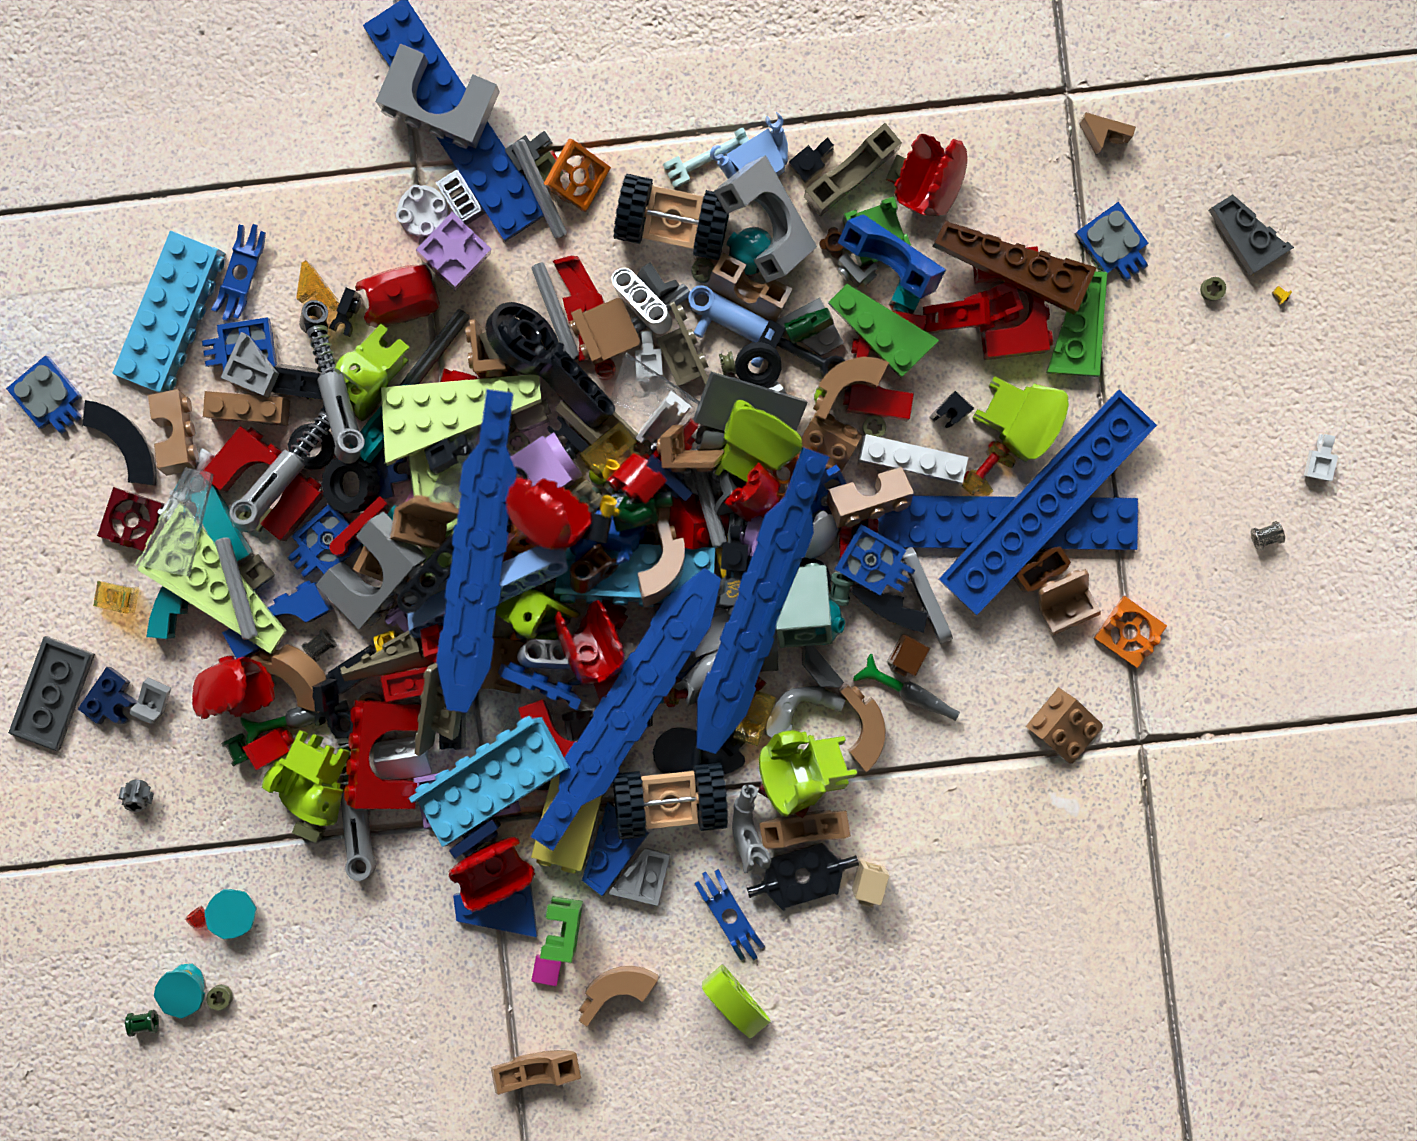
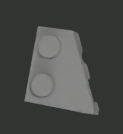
M818 298L778 319L776 323L785 327L784 323L797 319L806 313L824 309L825 306L821 299ZM834 324L817 335L801 341L802 344L807 345L820 357L844 344Z
M241 332L221 378L269 398L279 373L250 336Z
M645 848L613 885L609 894L658 906L670 854Z

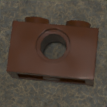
M901 634L887 662L893 664L890 668L891 670L906 678L909 674L916 676L930 648Z

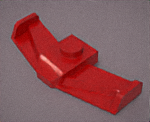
M568 256L553 260L556 269L571 296L562 298L568 322L574 320L571 312L581 309L583 313L604 304L602 295L598 293L578 256ZM579 335V362L586 361L580 345L584 344L581 335Z

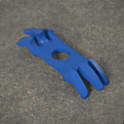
M241 224L238 225L237 238L232 248L233 253L223 284L220 286L218 297L211 309L217 312L225 302L226 294H228V302L222 318L226 321L233 313L236 305L237 308L233 317L239 319L247 303L248 291L258 260L264 250L266 232H260L256 246L258 225L252 224L245 246V227ZM239 265L245 266L248 271L247 276L242 280H237L233 275L235 267Z
M717 869L714 872L723 890L722 892L718 890L705 871L702 875L713 897L710 898L701 883L697 881L695 885L699 893L711 909L739 959L742 961L745 957L736 942L737 940H740V943L753 960L757 959L758 957L746 935L750 934V937L760 949L765 947V945L748 922L720 870ZM726 909H734L737 912L738 917L735 922L726 923L723 920L722 914Z

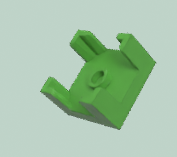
M894 196L882 200L880 205L858 213L857 210L844 213L842 219L844 226L847 220L864 214L911 246L908 235L903 234L896 214L898 207ZM855 255L859 268L879 262V260Z
M552 896L551 904L547 906L546 918L563 921L561 936L548 935L546 937V943L541 947V959L572 963L577 947L583 905L582 900Z

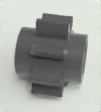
M135 779L129 783L127 782L125 787H121L118 799L122 800L121 805H124L126 810L140 812L146 809L147 804H152L154 793L150 792L151 787L148 786L147 782Z

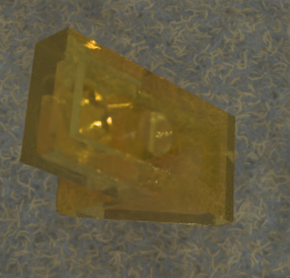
M307 260L301 263L296 299L304 303L315 295L318 301L325 304L326 307L328 306L331 310L336 311L340 301L312 264Z
M619 422L580 454V458L597 476L604 470L607 460L612 459L617 462L637 441Z
M97 581L93 606L120 613H134L139 587Z
M755 690L747 715L737 726L733 738L758 746L776 697Z

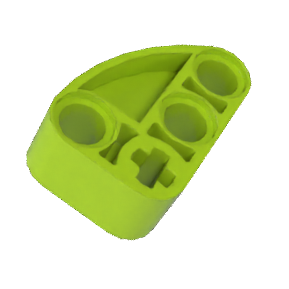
M723 964L702 981V989L707 997L748 1038L752 1039L771 1022L764 1010Z

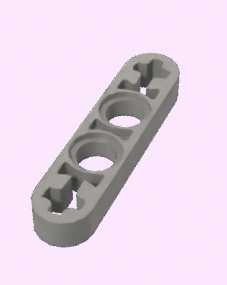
M913 547L907 548L902 561L904 564L915 569L914 574H909V577L925 612H928L927 617L939 643L943 644L953 639L951 631Z

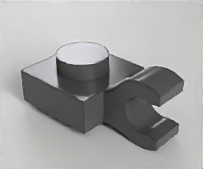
M545 131L531 141L526 135L519 139L525 140L534 161L541 158L538 154L539 150L545 149L553 143ZM510 145L504 150L518 171L523 172L514 149Z

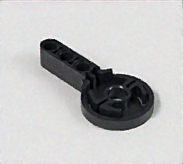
M506 302L499 305L490 314L486 321V335L492 349L507 365L519 372L542 377L590 428H599L615 412V405L612 400L566 351H563L564 344L558 342L553 328L538 312L520 303Z

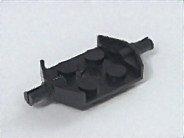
M824 843L772 857L771 864L765 871L764 880L761 881V884L747 887L748 895L751 898L767 894L783 911L786 910L785 908L828 895H838L843 871L859 866L856 855L842 860L837 858ZM805 868L810 872V877L807 881L800 882L795 878V873L798 869Z

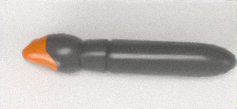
M563 617L567 626L570 623V619ZM555 619L539 624L535 633L540 635L557 630ZM514 631L510 639L526 640L527 637L521 636Z

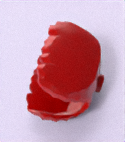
M919 134L917 139L912 142V151L908 152L907 158L903 162L900 178L896 180L894 185V194L897 201L911 211L929 216L944 215L955 202L962 186L968 162L967 149L962 140L952 139L944 152V148L941 147L940 142L934 136Z
M406 265L374 274L357 282L355 286L356 291L364 289L369 301V308L364 316L366 325L377 328L382 324L384 327H389L391 324L405 323L436 312L440 301L432 284V273L428 266Z
M517 478L513 485L509 487L506 497L507 514L516 528L527 536L525 540L531 545L542 546L552 550L568 549L575 545L590 527L592 514L589 512V506L583 502L579 503V500L576 496L572 495L571 491H566L564 487H557L556 481H549L543 478L532 487V481Z
M599 600L589 604L585 629L578 634L572 635L569 633L561 612H557L555 625L560 644L572 672L581 684L598 683L612 678L621 671L624 666L625 656L623 646L619 642L615 626L608 617L607 610Z
M225 656L219 658L218 664L205 669L197 675L193 685L192 707L197 717H201V719H207L210 715L216 716L229 711L230 715L241 717L243 713L250 714V712L254 713L256 710H260L262 706L268 707L275 699L274 682L271 674L261 662L247 657L235 659L234 656Z
M509 837L485 846L462 859L449 870L450 880L454 884L458 882L460 885V895L466 909L472 912L481 911L489 905L505 900L516 891H522L531 884L535 877L534 868L530 863L523 861L519 857L515 846L520 843L518 838Z

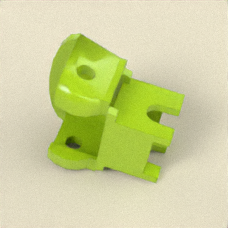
M382 324L361 345H358L354 352H348L340 357L335 366V372L344 376L351 404L355 406V416L361 421H365L382 401L381 388L388 387V383L409 362L404 356L409 346L402 340L398 339L392 346L385 348L388 342L383 339V336L388 332V329ZM352 366H356V369L350 370ZM358 387L361 393L354 395L351 390Z
M994 376L989 387L997 391L986 412L977 409L972 418L1001 432L999 438L1002 440V444L1020 460L1027 462L1028 460L1037 459L1053 444L1063 426L1069 406L1068 395L1063 390L1035 383L1031 387L1026 386L1023 391Z
M737 400L725 426L724 438L728 442L723 448L725 453L715 468V474L719 476L722 470L725 469L748 482V473L758 463L765 469L772 471L774 469L781 470L784 465L802 451V438L795 430L778 418L764 411L752 408L751 404L743 400Z
M532 588L499 603L496 606L495 614L506 622L511 623L514 630L521 636L530 639L558 640L557 630L537 635L535 631L539 624L554 620L559 611L562 617L569 619L572 617L578 618L580 612L560 602V600L550 594Z
M299 730L286 759L281 758L279 761H275L274 765L266 772L261 788L269 793L279 792V798L283 805L300 819L315 825L333 826L338 819L343 790L340 789L341 784L337 780L351 752L340 748L338 753L334 754V747L326 745L323 748L320 746L324 737L313 734L308 744H306L305 740L308 733Z
M787 730L774 734L768 744L762 748L759 755V771L767 797L780 815L787 817L815 805L825 792L845 789L849 784L848 779L854 778L857 775L856 769L847 770L839 745H843L846 741L845 736L815 740L813 735L807 736L806 732ZM809 743L805 750L798 749L800 744Z

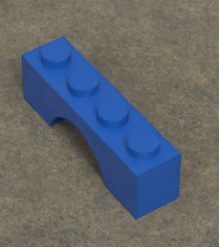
M864 214L847 220L838 241L840 245L858 257L873 258L890 266L900 277L899 285L920 299L936 292L946 272L945 268Z
M310 580L296 587L297 592L288 596L285 593L273 600L275 604L268 607L276 618L283 614H293L304 622H312L334 610L328 597L316 586L318 582L311 584ZM231 628L222 632L236 659L249 657L263 649L250 640H244L242 635Z

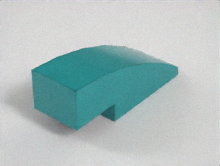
M212 483L190 495L198 516L214 543L218 539L229 538L236 561L248 556L252 552L241 531L234 526L229 507Z
M162 586L151 611L146 637L175 638L177 614H188L189 602Z

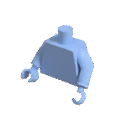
M776 112L778 120L774 124H771L768 116L765 118V122L772 129L771 132L769 128L726 154V156H723V154L714 156L715 151L721 148V146L715 145L712 147L710 157L718 161L717 164L727 179L747 163L765 155L777 176L784 173L785 165L788 162V142L782 128L783 118L778 112Z

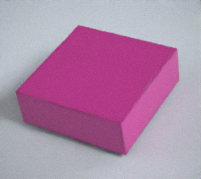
M537 954L531 982L557 986L562 961L541 959L540 955Z

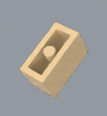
M859 860V866L857 867L852 886L853 894L856 899H859V904L867 907H874V904L882 905L889 879V873L885 866Z

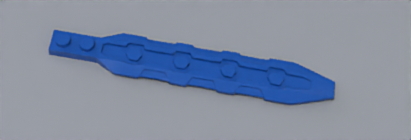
M486 389L479 444L462 465L459 488L461 498L457 525L454 526L452 545L454 546L450 578L447 579L445 598L447 603L436 661L446 708L451 711L468 712L491 666L494 639L492 638L496 606L499 605L501 586L499 585L501 568L509 534L507 532L509 516L506 508V497L509 487L513 485L517 475V470L507 449L514 396L512 392Z
M802 447L784 498L764 516L756 538V548L747 572L742 576L738 587V597L729 621L724 625L719 639L721 641L711 670L706 674L697 699L696 747L698 749L716 754L747 715L756 690L757 678L765 657L769 655L774 642L773 635L776 630L777 621L793 584L801 559L805 557L814 533L811 506L829 457Z
M703 568L665 598L651 620L650 628L636 650L630 653L622 667V672L607 696L601 699L593 712L594 716L565 756V760L570 768L560 774L559 792L530 837L553 851L580 807L606 793L618 774V768L635 741L640 739L647 728L648 720L662 698L668 695L676 682L675 678L692 651L697 649L709 630L721 582L720 577Z

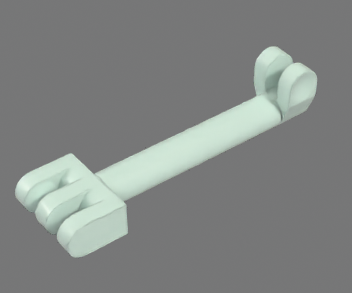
M744 128L736 130L734 132L735 138L721 144V148L715 151L714 156L724 155L749 141ZM711 150L685 163H682L679 156L663 164L665 170L676 167V169L667 174L669 179L680 176L679 179L672 182L673 187L677 188L689 182L688 172L712 161L713 159L710 157Z

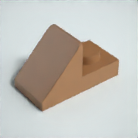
M1087 112L1080 119L1079 123L1096 155L1103 149L1106 137L1115 144L1128 143L1134 136L1136 126Z

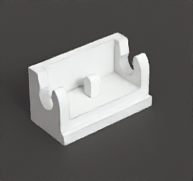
M671 391L643 425L636 439L641 443L645 439L649 440L652 443L651 449L656 450L657 441L660 439V436L672 425H678L692 406Z

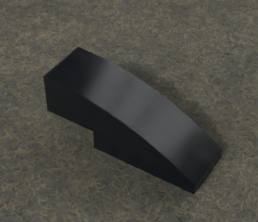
M851 587L850 592L875 614L901 627L924 633L928 612L903 608L904 597L887 593H882L880 596L871 590Z

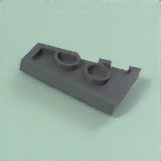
M1234 195L1229 196L1208 210L1249 276L1295 248L1289 242L1285 243L1275 235L1277 232L1270 226L1266 227L1256 218V214Z

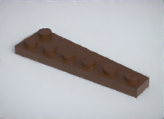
M944 221L932 246L1073 315L1078 311L1097 269L1094 266L1068 258L1063 260L1050 256L1051 253L1042 250L1037 252L1025 248L1026 245L1016 243L1014 245L1002 241L1000 237L983 234L980 231L948 221Z

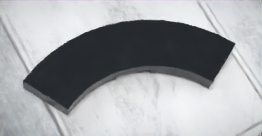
M85 400L82 426L91 427L103 432L117 444L126 461L128 483L156 486L157 475L154 456L141 430L133 421L129 420L118 410L98 402Z

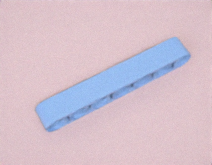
M539 546L502 562L499 603L565 573L568 568L565 550H552ZM446 589L430 596L416 612L407 613L410 636L421 638V629L436 624L444 625L447 603L445 598Z

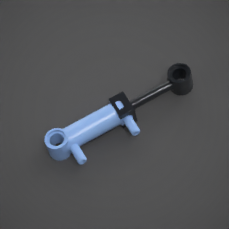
M696 286L689 293L688 298L691 310L695 314L702 315L694 330L695 336L699 338L703 337L712 320L754 343H767L775 349L779 346L819 367L823 378L828 373L827 368L830 364H840L846 361L837 355L824 359L797 344L793 345L791 341L782 337L786 330L784 326L756 315L716 294L707 286ZM700 294L706 295L709 302L705 306H698L694 302L696 296ZM757 357L752 359L751 365L759 368L764 358Z

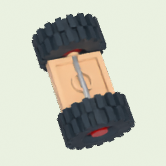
M626 173L618 199L614 223V239L640 244L642 238L694 248V256L719 261L729 214L724 210L715 192L706 190L705 195L701 196L653 186V179Z
M721 763L694 765L693 771L650 776H641L640 771L618 773L613 780L619 840L646 837V829L698 824L701 831L728 827L727 794Z

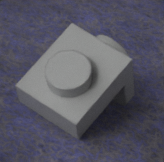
M847 253L838 260L837 265L839 268L837 271L846 281L850 279L856 287L862 283L865 286L868 285L877 276L875 271L878 265L876 263H873L863 272Z
M148 677L142 684L138 702L131 708L130 715L139 718L141 721L153 724L165 712L171 687Z

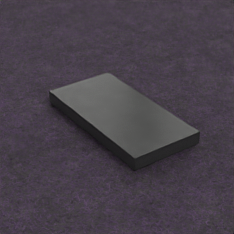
M711 371L693 421L725 431L726 423L735 402L743 400L751 404L752 408L764 411L778 418L791 429L797 431L808 402L802 398Z
M44 636L8 734L59 751L95 654Z

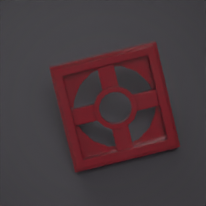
M113 487L97 536L122 546L149 552L161 517L158 510L163 509L165 503ZM133 501L130 510L124 513L115 510L122 502ZM142 504L149 512L150 521L144 520L139 512ZM132 512L136 513L139 518V522L135 527H129L125 521L126 516ZM112 518L121 520L122 525L125 527L122 537L115 531ZM140 527L147 529L142 536L131 539L133 530Z

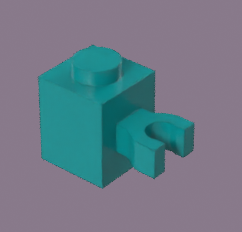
M899 281L889 304L894 306V311L913 314L920 298L899 285Z

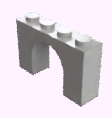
M400 44L375 101L380 107L381 113L394 119L396 115L405 119V123L419 129L420 125L428 128L429 133L443 139L444 136L454 139L453 143L459 147L467 149L470 146L476 149L500 93L497 84L472 74L463 98L457 107L444 114L429 113L419 107L416 97L418 85L429 61L424 53Z
M766 155L747 163L714 190L727 214L745 207L752 200L759 203L768 213L773 227L772 242L765 251L754 259L766 282L787 275L817 247Z
M385 512L370 519L356 535L379 561L383 571L382 586L373 587L368 585L344 561L328 569L316 584L358 629L367 624L372 626L382 617L380 611L382 609L384 611L387 610L395 602L394 595L399 594L400 590L406 585L407 580L417 573L421 568V564L427 559V556L416 545L390 539L393 521Z

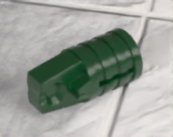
M824 308L806 313L797 319L784 323L794 345L799 341L801 342L806 338L817 335L833 325L834 320L829 309Z

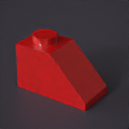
M692 494L686 501L681 497L678 499L673 497V506L670 507L669 526H674L676 538H683L685 548L688 549L709 547V531L702 507L695 496Z
M281 727L249 743L243 749L254 768L258 770L287 755L295 739L289 730H284Z

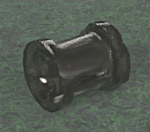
M1274 521L1270 526L1261 529H1251V538L1258 551L1263 550L1264 546L1276 542L1280 544L1285 543V534L1280 522Z
M323 628L319 630V634L310 642L302 644L305 653L315 662L319 661L320 656L327 650L337 647L333 637Z

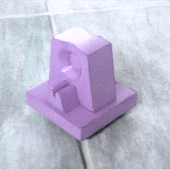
M406 601L404 602V605L410 606L409 603H407ZM398 605L390 609L385 617L386 623H391L392 626L398 624L404 633L409 630L407 613L403 612Z

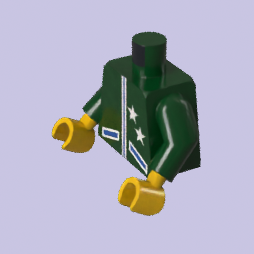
M612 459L607 460L602 472L606 480L620 466L619 463ZM612 489V497L603 496L599 506L603 516L613 517L615 530L618 532L656 523L658 521L659 508L672 507L673 496L671 491L656 492L645 504L636 498L631 500L620 489L618 491Z

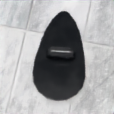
M682 727L671 728L663 732L656 740L653 749L654 762L663 774L693 771L694 765L721 763L722 771L725 775L739 769L745 763V757L739 750L729 757L722 748L716 754L698 749L696 747L697 730Z

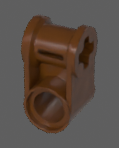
M601 544L593 546L584 556L571 565L570 587L576 593L589 592L616 571L619 566L616 564L617 559H612L604 551V547ZM584 575L586 578H579L577 576Z

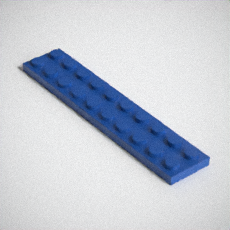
M408 0L398 1L363 24V27L389 66H391L400 44L425 54L429 62L417 88L416 97L419 107L432 114H444L457 107L463 98L466 88ZM488 121L476 149L470 146L467 149L459 147L453 143L454 139L444 136L443 139L436 137L505 242L544 217L531 186L504 150L506 148Z
M1120 389L1117 390L938 580L975 615H978L1153 431L1157 424Z
M913 496L911 505L905 510L899 512L894 510L878 518L877 533L903 548H968L1015 497ZM1089 497L1040 549L1061 547L1062 549L1137 550L1138 498Z

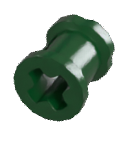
M243 733L221 743L223 747L227 748L233 760L231 763L233 767L249 759L243 749L246 746L243 740L245 737Z
M149 1010L148 1013L138 1015L128 1013L125 1018V1029L129 1037L135 1036L136 1033L150 1032L154 1034L158 1031L159 1019L156 1010Z

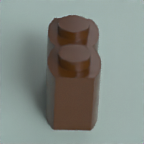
M1061 547L1049 548L1042 551L1035 558L1034 562L1026 563L1013 579L1022 592L1034 591L1042 587L1049 577L1063 573L1069 567L1071 561Z

